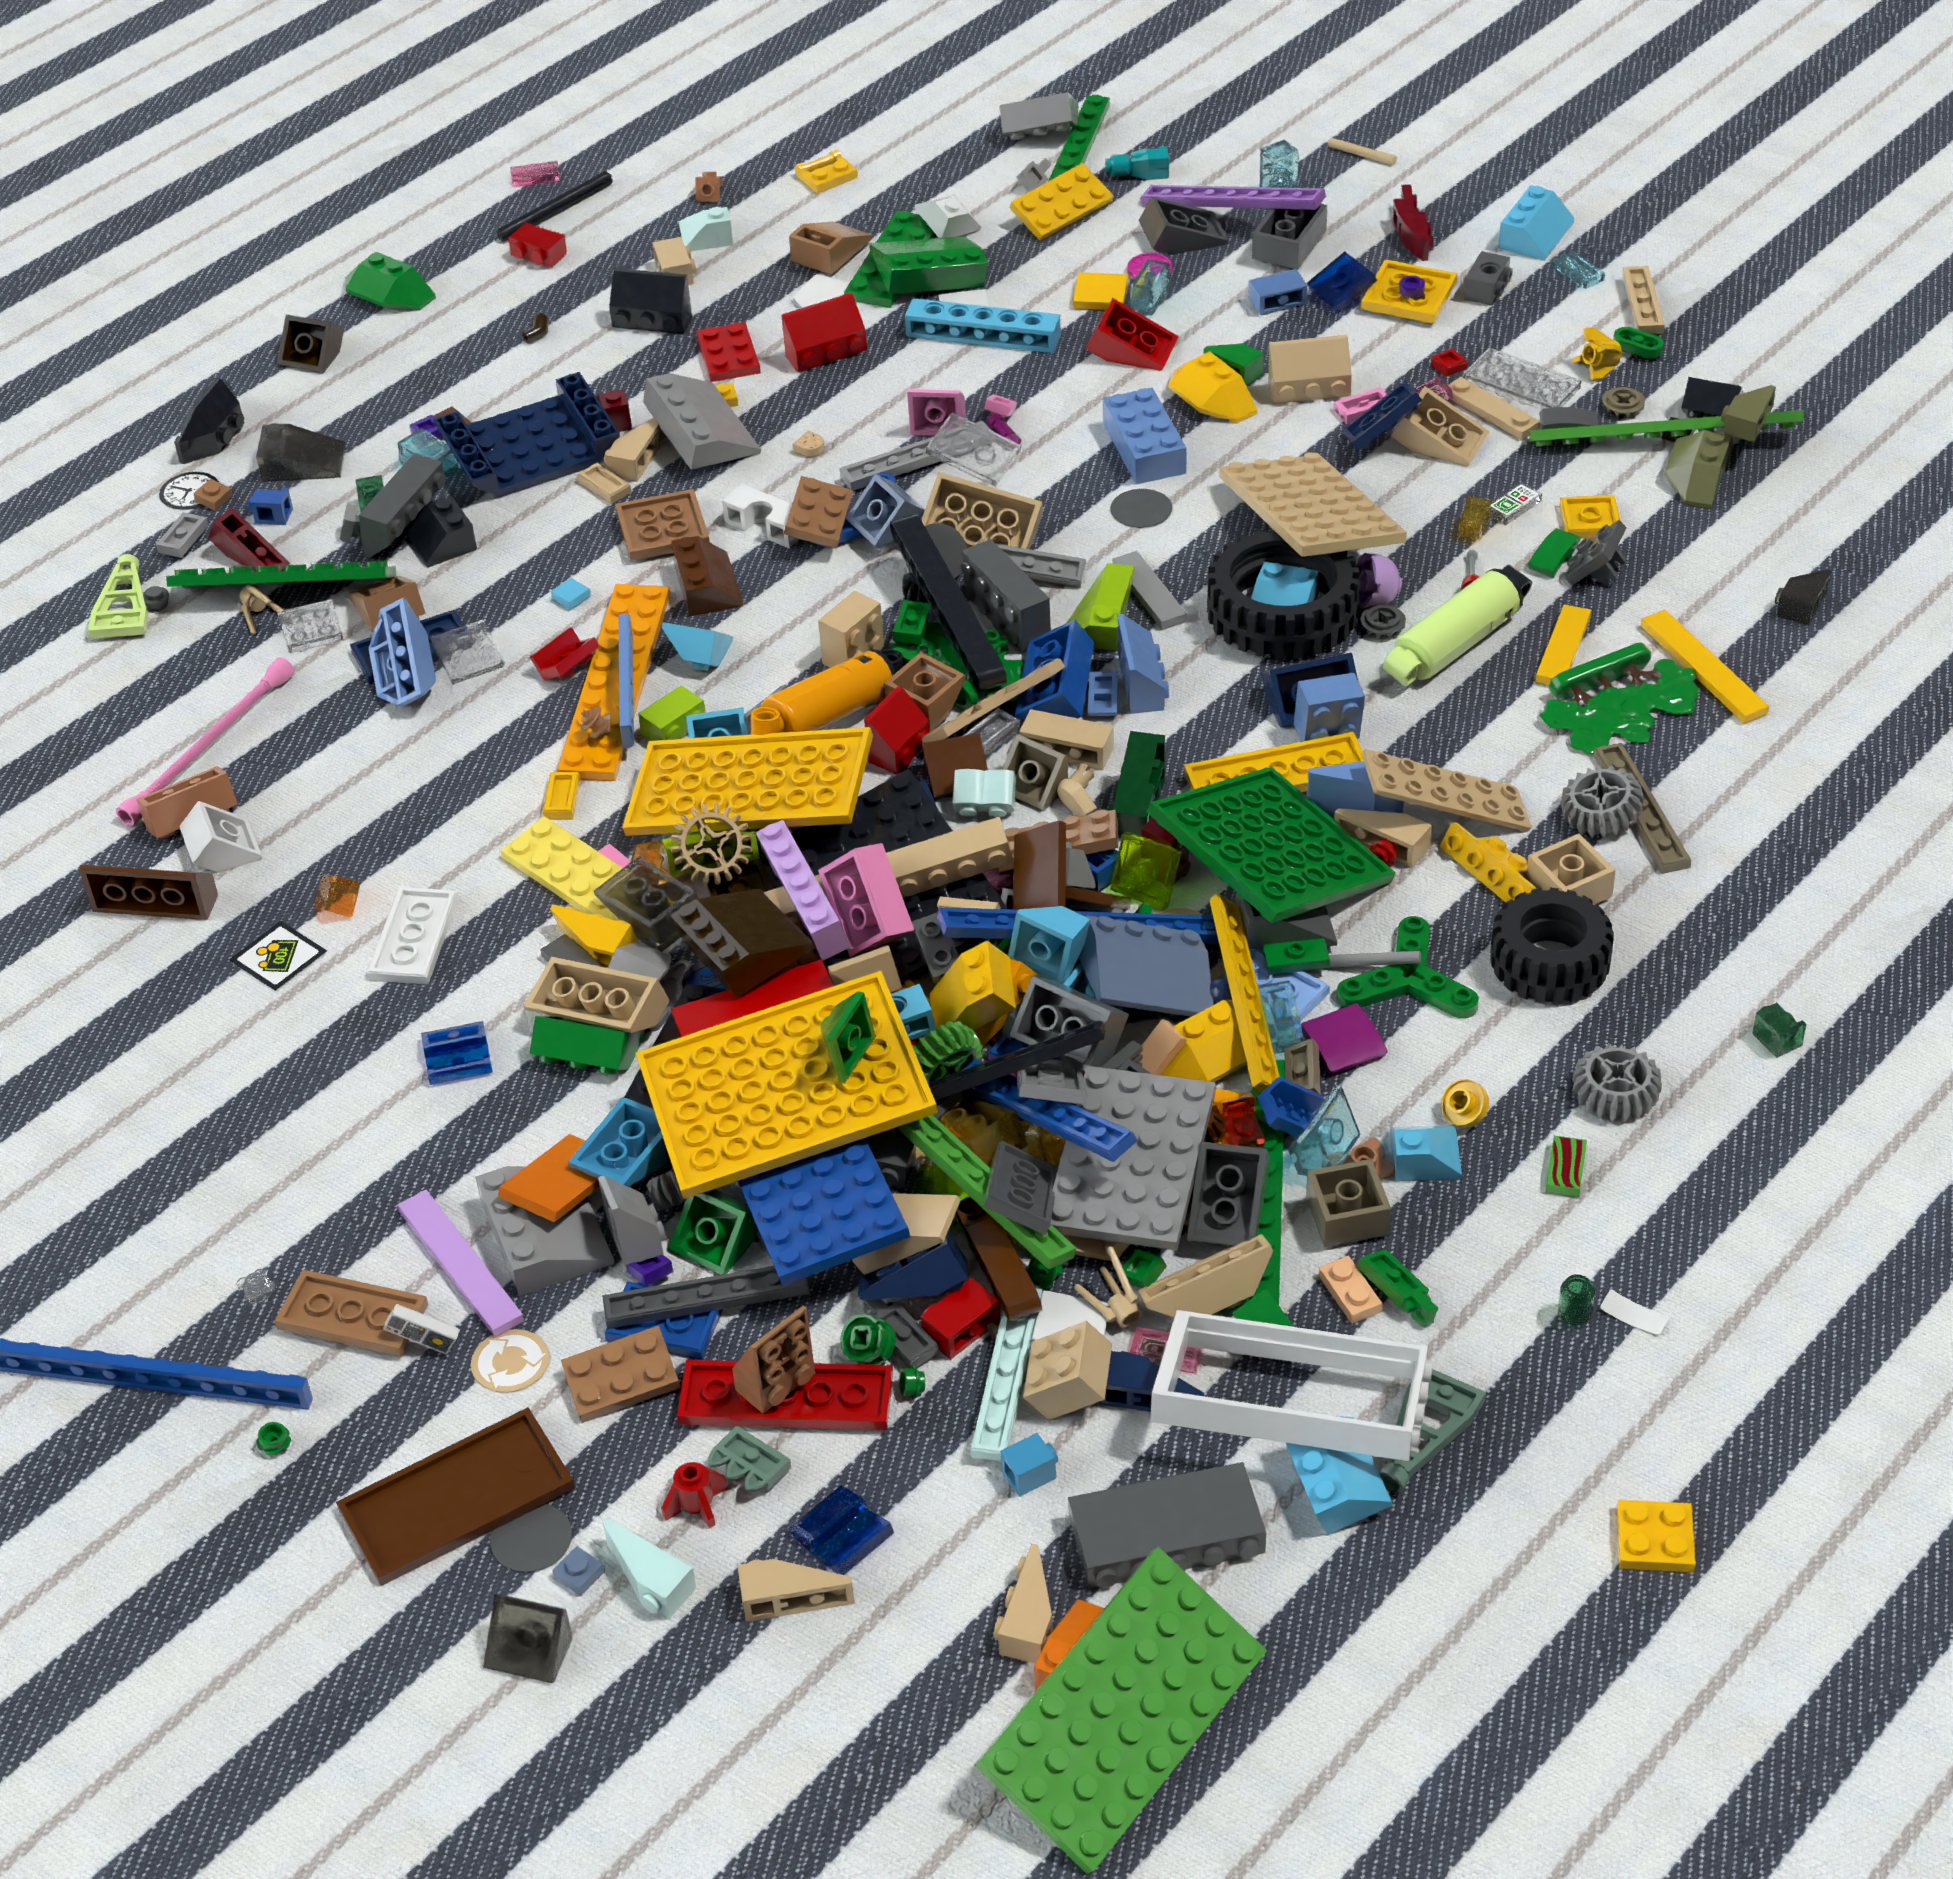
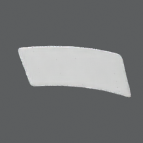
M1614 1290L1608 1292L1600 1305L1603 1311L1613 1317L1656 1335L1661 1334L1670 1319V1316L1645 1308L1623 1297Z

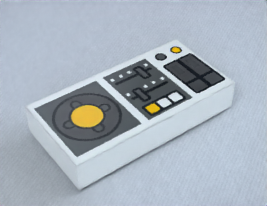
M399 1304L394 1306L383 1328L385 1331L446 1355L456 1341L460 1329Z

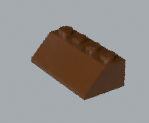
M80 865L79 867L93 912L208 920L218 897L212 873L100 865Z

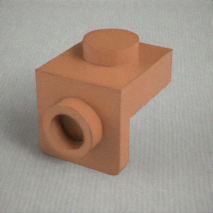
M702 172L701 177H695L697 202L720 201V187L723 186V176H717L716 172Z

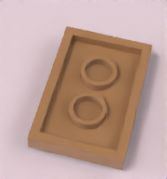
M801 476L784 534L837 549L853 490L819 481L815 478Z
M659 1325L561 1360L581 1423L681 1388Z

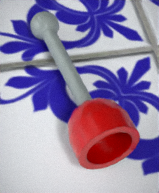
M1475 550L1467 552L1470 575L1465 576L1463 579L1461 590L1480 577L1475 574V560L1478 557Z

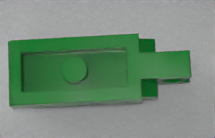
M1383 1249L1359 1258L1357 1268L1400 1309L1410 1313L1412 1319L1423 1327L1434 1323L1439 1308L1429 1297V1289L1389 1251Z

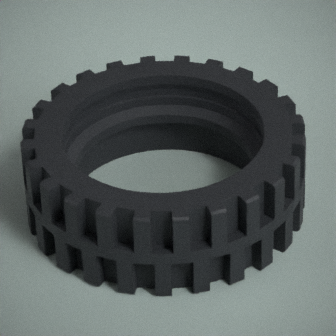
M1263 530L1254 531V535L1247 537L1245 534L1239 536L1236 543L1228 542L1225 544L1223 552L1217 551L1213 556V562L1209 564L1207 585L1209 624H1213V631L1218 636L1224 634V641L1227 644L1236 643L1238 650L1245 653L1248 650L1255 651V656L1264 657L1265 654L1275 655V659H1283L1284 656L1294 655V659L1303 658L1305 653L1320 654L1324 647L1331 649L1337 646V639L1345 640L1349 636V630H1353L1356 625L1360 577L1359 568L1356 567V560L1353 556L1347 557L1348 551L1301 557L1274 530L1268 533H1264ZM1265 561L1319 571L1318 590L1325 595L1304 604L1279 606L1258 602L1241 592L1255 585Z

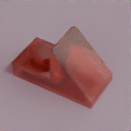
M1241 1095L1213 1102V1105H1217L1219 1113L1223 1114L1225 1119L1224 1133L1229 1145L1254 1148L1265 1146V1137L1255 1116V1098L1253 1095Z

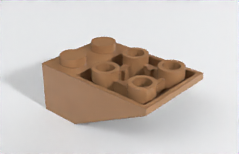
M836 222L802 224L789 235L791 261L832 275L872 240L873 235Z
M805 1306L799 1308L752 1344L732 1369L735 1390L763 1414L773 1406L782 1403L789 1393L798 1386L806 1384L815 1374L808 1313Z

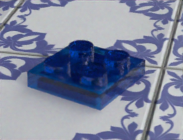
M1344 251L1307 282L1309 290L1339 313L1372 286L1377 279L1374 273Z

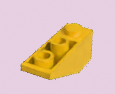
M553 904L550 908L559 928L604 967H608L618 947L638 942L631 924L624 920L615 921L604 918L597 913L581 912L570 906L562 907Z

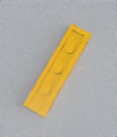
M1563 605L1537 671L1535 683L1549 685L1557 674L1572 668L1591 618L1590 609Z

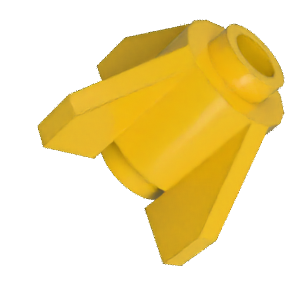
M1595 327L1584 328L1585 342L1589 343L1583 347L1582 355L1572 358V362L1589 364L1591 366L1589 367L1591 380L1603 379L1620 362L1622 357L1621 346L1616 340H1612Z

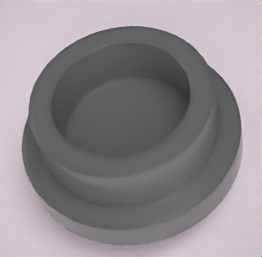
M152 586L143 592L145 604L149 610H162L168 605L170 595L166 588Z

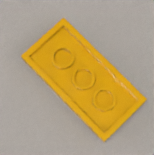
M1081 163L1011 201L1009 208L1041 242L1112 202L1114 196L1086 165Z

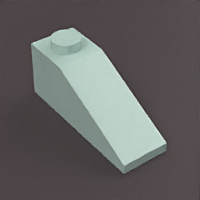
M606 1518L603 1522L607 1545L639 1598L640 1603L653 1614L658 1612L670 1619L696 1589L693 1567Z

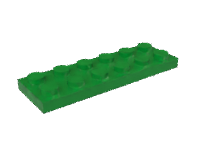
M896 211L876 243L934 239L937 235L919 214L908 211ZM871 251L844 291V294L852 293L856 302L888 308L893 306L900 293L888 294Z

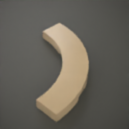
M1056 658L1034 670L1026 677L1009 684L958 714L951 721L940 725L923 736L921 740L925 743L949 737L995 707L1053 676L1065 667L1060 658Z

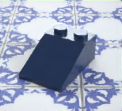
M948 1230L944 1242L868 1274L859 1275L858 1296L861 1300L932 1296L939 1295L944 1291H947V1293L954 1292L965 1284L964 1280L968 1278L967 1259Z

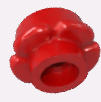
M1380 839L1377 843L1370 845L1369 850L1389 867L1394 865V861L1398 856V849L1393 842L1387 839Z

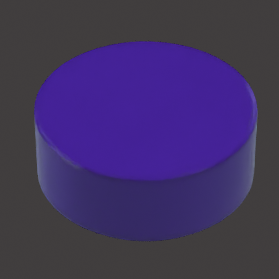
M1406 276L1399 282V292L1408 298L1419 297L1425 292V281L1419 276Z

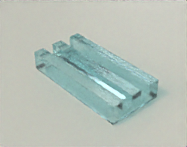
M1573 250L1569 251L1568 255L1562 254L1560 259L1558 257L1553 258L1552 266L1584 289L1604 281L1605 273Z

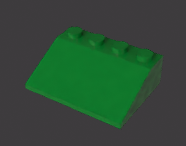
M965 236L870 243L869 245L888 294L984 287L988 261L982 248Z

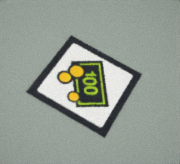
M280 921L230 958L229 961L276 991L326 953L327 950Z

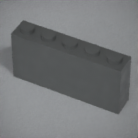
M1244 1462L1068 1497L1069 1521L1088 1589L1097 1587L1108 1588L1117 1583L1127 1582L1152 1550L1160 1547L1184 1571L1205 1565L1215 1566L1224 1561L1239 1558L1249 1559L1258 1554L1266 1553V1530Z

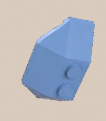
M404 598L380 609L378 615L380 619L374 629L369 646L377 696L400 707L424 696L436 682L428 634L408 601Z

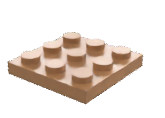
M694 489L615 504L616 514L630 561L672 554L671 540L683 537L699 536L710 542Z

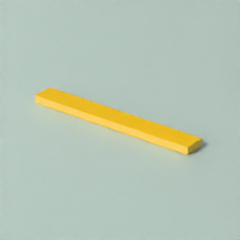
M1216 893L1209 899L1252 1087L1262 1093L1280 1076L1239 905Z

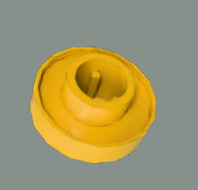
M1459 1079L1451 1083L1441 1098L1443 1116L1448 1122L1461 1128H1471L1479 1124L1489 1109L1487 1091L1481 1084L1470 1079Z

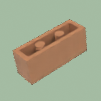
M218 766L136 799L147 831L156 838H167L174 835L198 801L225 811H229L230 807L238 804L227 772Z

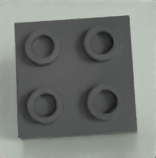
M1618 520L1610 526L1608 524L1604 525L1591 539L1589 537L1583 539L1576 548L1578 550L1576 556L1568 564L1570 568L1565 579L1571 585H1574L1588 575L1604 586L1610 584V579L1616 581L1618 575L1615 570L1619 565L1617 561L1622 565L1626 561L1625 556L1617 546L1627 527Z

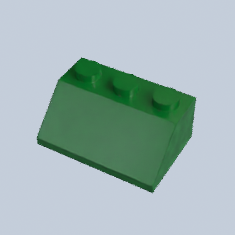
M551 1015L535 1016L529 1054L539 1055V1061L558 1064V1060L561 1059L569 1061V1067L588 1069V1065L599 1066L598 1072L617 1075L618 1070L630 1068L636 1052L643 1041L645 1031L640 1030L630 1033Z

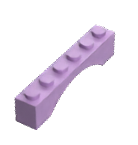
M781 820L755 832L772 870L787 891L822 961L850 948L837 915L785 822Z

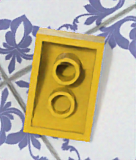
M985 941L962 953L930 992L935 1026L937 1027L940 1024L944 1026L949 1021L953 1023L960 1021L962 1024H966L968 1028L975 1030L1015 1010L1016 1004L1010 957L989 941Z

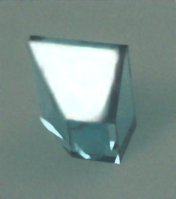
M1342 1085L1334 1086L1288 1150L1298 1175L1307 1176V1171L1341 1165L1361 1135Z

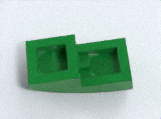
M1555 528L1543 540L1529 560V569L1554 578L1564 560L1567 562L1570 560L1581 541V537Z

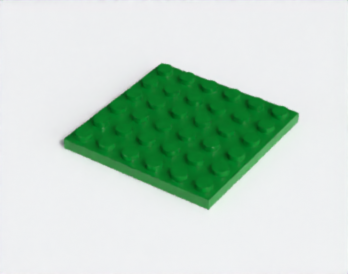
M1273 767L1264 768L1150 802L1146 811L1161 827H1164L1180 844L1197 856L1200 862L1206 864L1223 882L1232 887L1243 900L1249 902L1271 923L1391 883L1396 874L1395 871Z

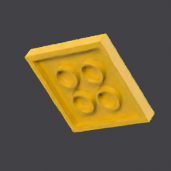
M1385 259L1361 301V309L1373 313H1383L1398 318L1419 320L1423 323L1435 324L1457 283L1458 273ZM1410 275L1421 277L1425 281L1424 294L1416 298H1408L1401 295L1399 292L1400 280Z

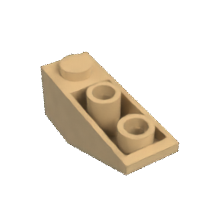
M1031 1544L1027 1557L1021 1556L1016 1572L1018 1581L1015 1587L1010 1586L1005 1600L1007 1611L1004 1617L999 1616L997 1619L994 1638L998 1639L999 1655L1036 1664L1048 1637L1053 1632L1039 1546Z

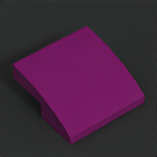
M1357 1003L1299 1024L1305 1040L1313 1038L1319 1045V1059L1328 1076L1384 1057L1388 1052L1376 1028Z

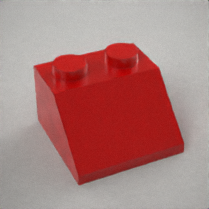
M897 686L864 718L865 727H870L873 733L868 763L897 775L922 750L923 741L921 739L929 733V721L903 687Z

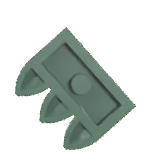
M739 1426L734 1427L714 1446L708 1457L709 1467L728 1465L726 1471L727 1479L746 1476V1491H754L761 1488L769 1490L791 1469V1459Z

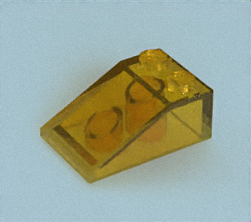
M963 1095L964 1098L938 1119L990 1168L994 1150L999 1141L1006 1142L1021 1150L1028 1146L1016 1111Z

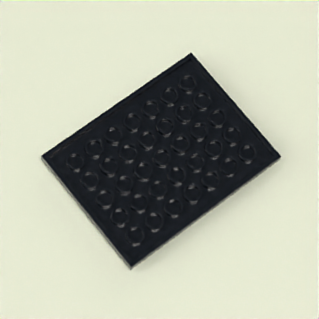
M908 769L858 796L852 823L803 826L792 832L791 835L814 876L819 875V869L855 848L883 843L885 852L888 853L953 832V830ZM763 849L759 850V856L773 889L782 887L783 884L772 870ZM983 873L903 898L911 922L937 913L939 911L937 903L940 897L998 902L1000 909H1008ZM802 930V932L810 939L807 931ZM914 931L896 941L856 955L859 956L888 945L902 986L905 985V981L909 979L913 981L929 972ZM952 938L958 955L987 940L982 938ZM814 948L812 951L817 957V959L820 960L821 958L817 950ZM846 949L823 960L829 977L828 966L856 956L850 957Z

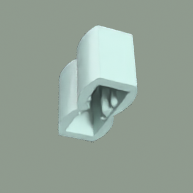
M955 770L953 791L955 811L964 816H975L977 812L985 811L995 817H1003L1007 813L1014 812L1016 786L1014 771Z

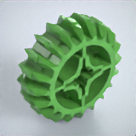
M949 1021L944 1026L938 1025L933 1031L928 1030L927 1035L919 1038V1042L912 1046L915 1053L921 1055L919 1057V1064L927 1083L962 1071L975 1059L979 1060L983 1055L981 1052L983 1046L977 1034L960 1021L954 1023Z

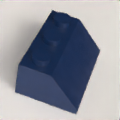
M1352 652L1261 673L1267 702L1280 727L1294 725L1298 681L1355 673L1357 677Z

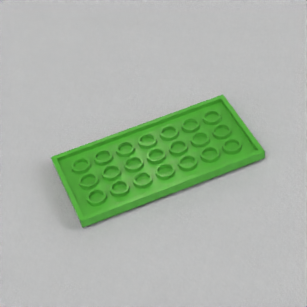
M1160 1547L1152 1550L974 1766L1088 1875L1101 1863L1267 1650Z

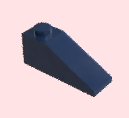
M1111 1351L1105 1400L1100 1401L1099 1405L1151 1412L1152 1391L1160 1366L1142 1355L1131 1354L1126 1351ZM1178 1377L1174 1392L1204 1396V1392Z

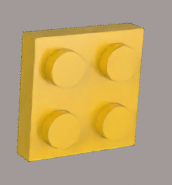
M1637 1500L1617 1501L1619 1569L1694 1573L1695 1549L1692 1503Z

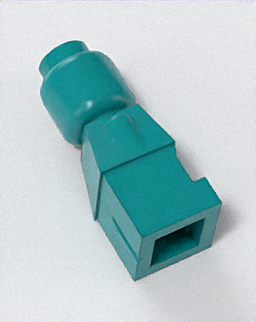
M1160 146L1158 149H1141L1132 152L1131 157L1128 154L1112 155L1110 159H1105L1106 174L1111 173L1115 177L1128 176L1132 172V176L1145 180L1169 178L1167 146Z

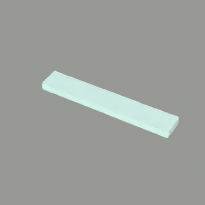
M1036 1288L1041 1301L1043 1295L1042 1289ZM1002 1312L971 1446L972 1458L1001 1461L1000 1451L1010 1446L1038 1312L1011 1323L1008 1321L1005 1313Z

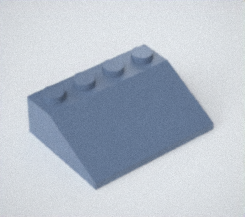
M1086 915L1090 919L1085 944L1078 958L1097 1000L1109 1005L1190 1017L1213 1006V998L1210 994L1211 977L1208 951L1199 933L1188 929L1183 931L1170 929L1163 925H1145L1132 920L1127 922L1114 920L1107 916L1095 917Z

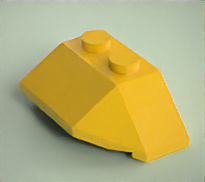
M1211 352L1186 362L1176 368L1171 375L1168 388L1200 413L1216 418L1229 419V422L1236 424L1257 414V408L1242 376Z
M1222 1000L1174 1026L1187 1041L1161 1075L1215 1082L1247 1065L1233 1002Z

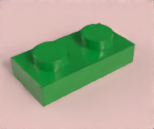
M903 600L893 630V641L905 644H921L931 614L929 603Z

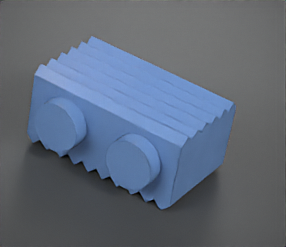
M1297 269L1249 280V299L1261 315L1264 313L1268 314V312L1281 311L1283 308L1285 310L1287 308L1291 309L1292 306L1296 307L1302 304L1305 306L1307 303V283H1305Z

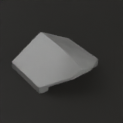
M634 942L618 947L607 968L653 977L660 981L670 970L672 957L640 942Z

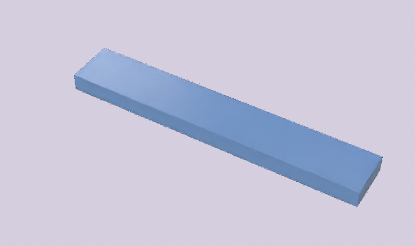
M626 613L618 614L619 726L623 748L633 747L634 745L633 632L630 615Z

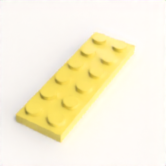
M545 816L500 850L504 860L581 912L597 913L604 918L615 921L624 920L631 924L634 932L661 911L664 905L668 904L665 895Z

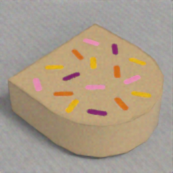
M809 430L792 444L794 452L807 457L818 456L825 448L823 437Z

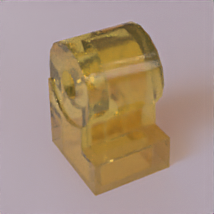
M1467 496L1465 508L1461 514L1458 526L1459 537L1481 540L1490 522L1491 500Z

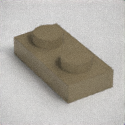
M1311 1038L1284 1048L1285 1079L1321 1095L1319 1045Z

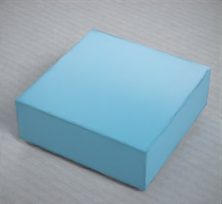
M573 578L568 579L551 591L552 599L570 610L591 596L590 589Z

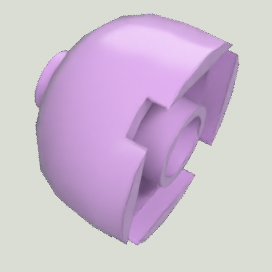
M1362 554L1356 561V567L1359 568L1360 572L1359 608L1367 609L1378 605L1391 604L1402 587V579L1396 565L1389 558L1382 555Z

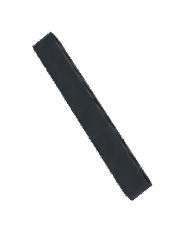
M918 514L890 521V530L895 544L977 691L980 693L1007 684L1006 671L1000 658Z

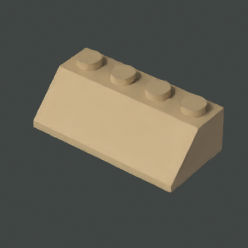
M551 957L523 1007L528 1011L633 1033L656 1026L670 1000L657 978Z

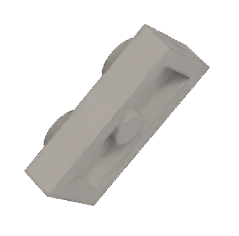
M183 512L156 543L158 553L182 558L208 527L207 518Z

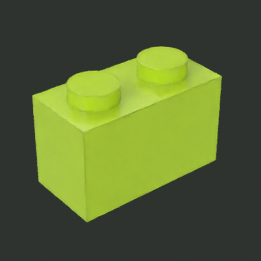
M680 685L638 713L641 735L650 741L682 739L688 735L686 716L706 713L704 700Z

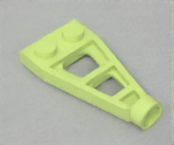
M124 554L118 558L117 564L91 611L88 627L90 639L146 634L148 612L138 575L140 563L137 557ZM128 565V566H130L131 568L128 569V568H125V567H123V566ZM132 584V589L115 591L117 585ZM132 601V609L108 611L112 603Z

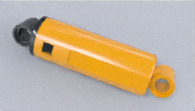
M870 649L766 697L761 706L751 712V735L821 730L885 699L884 682L903 667V654L891 649L881 651Z

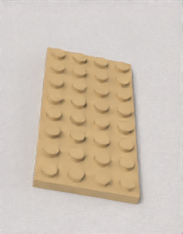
M1306 453L1302 457L1281 456L1278 460L1270 461L1267 459H1257L1254 463L1247 464L1232 462L1229 466L1219 467V477L1301 557L1406 543L1407 532L1318 453Z

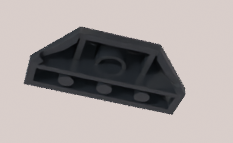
M215 378L190 408L182 425L180 436L177 435L174 441L179 463L187 464L219 454L230 443L239 429L243 427L244 415L242 414L240 403L228 382Z

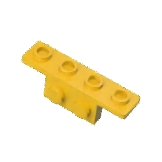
M1451 823L1440 844V848L1504 902L1510 899L1514 900L1515 896L1520 893L1526 892L1529 894L1533 889H1536L1534 885L1526 880L1527 860L1521 855L1512 853L1506 848L1507 844L1503 840L1494 836L1490 838H1476L1459 823Z

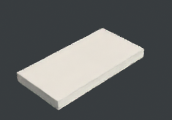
M399 887L367 971L368 979L371 981L428 985L459 899L458 892L453 890Z

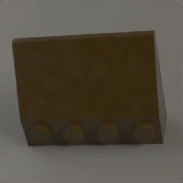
M760 889L695 899L670 915L683 942L736 999L816 948L814 943Z

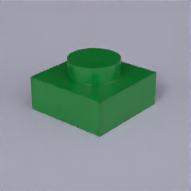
M1136 1249L1124 1264L1123 1269L1130 1285L1142 1289L1154 1283L1167 1266L1162 1257Z

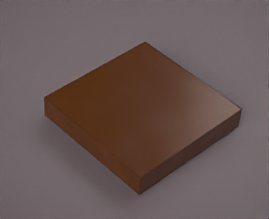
M980 733L922 743L934 800L953 797L955 770H988Z

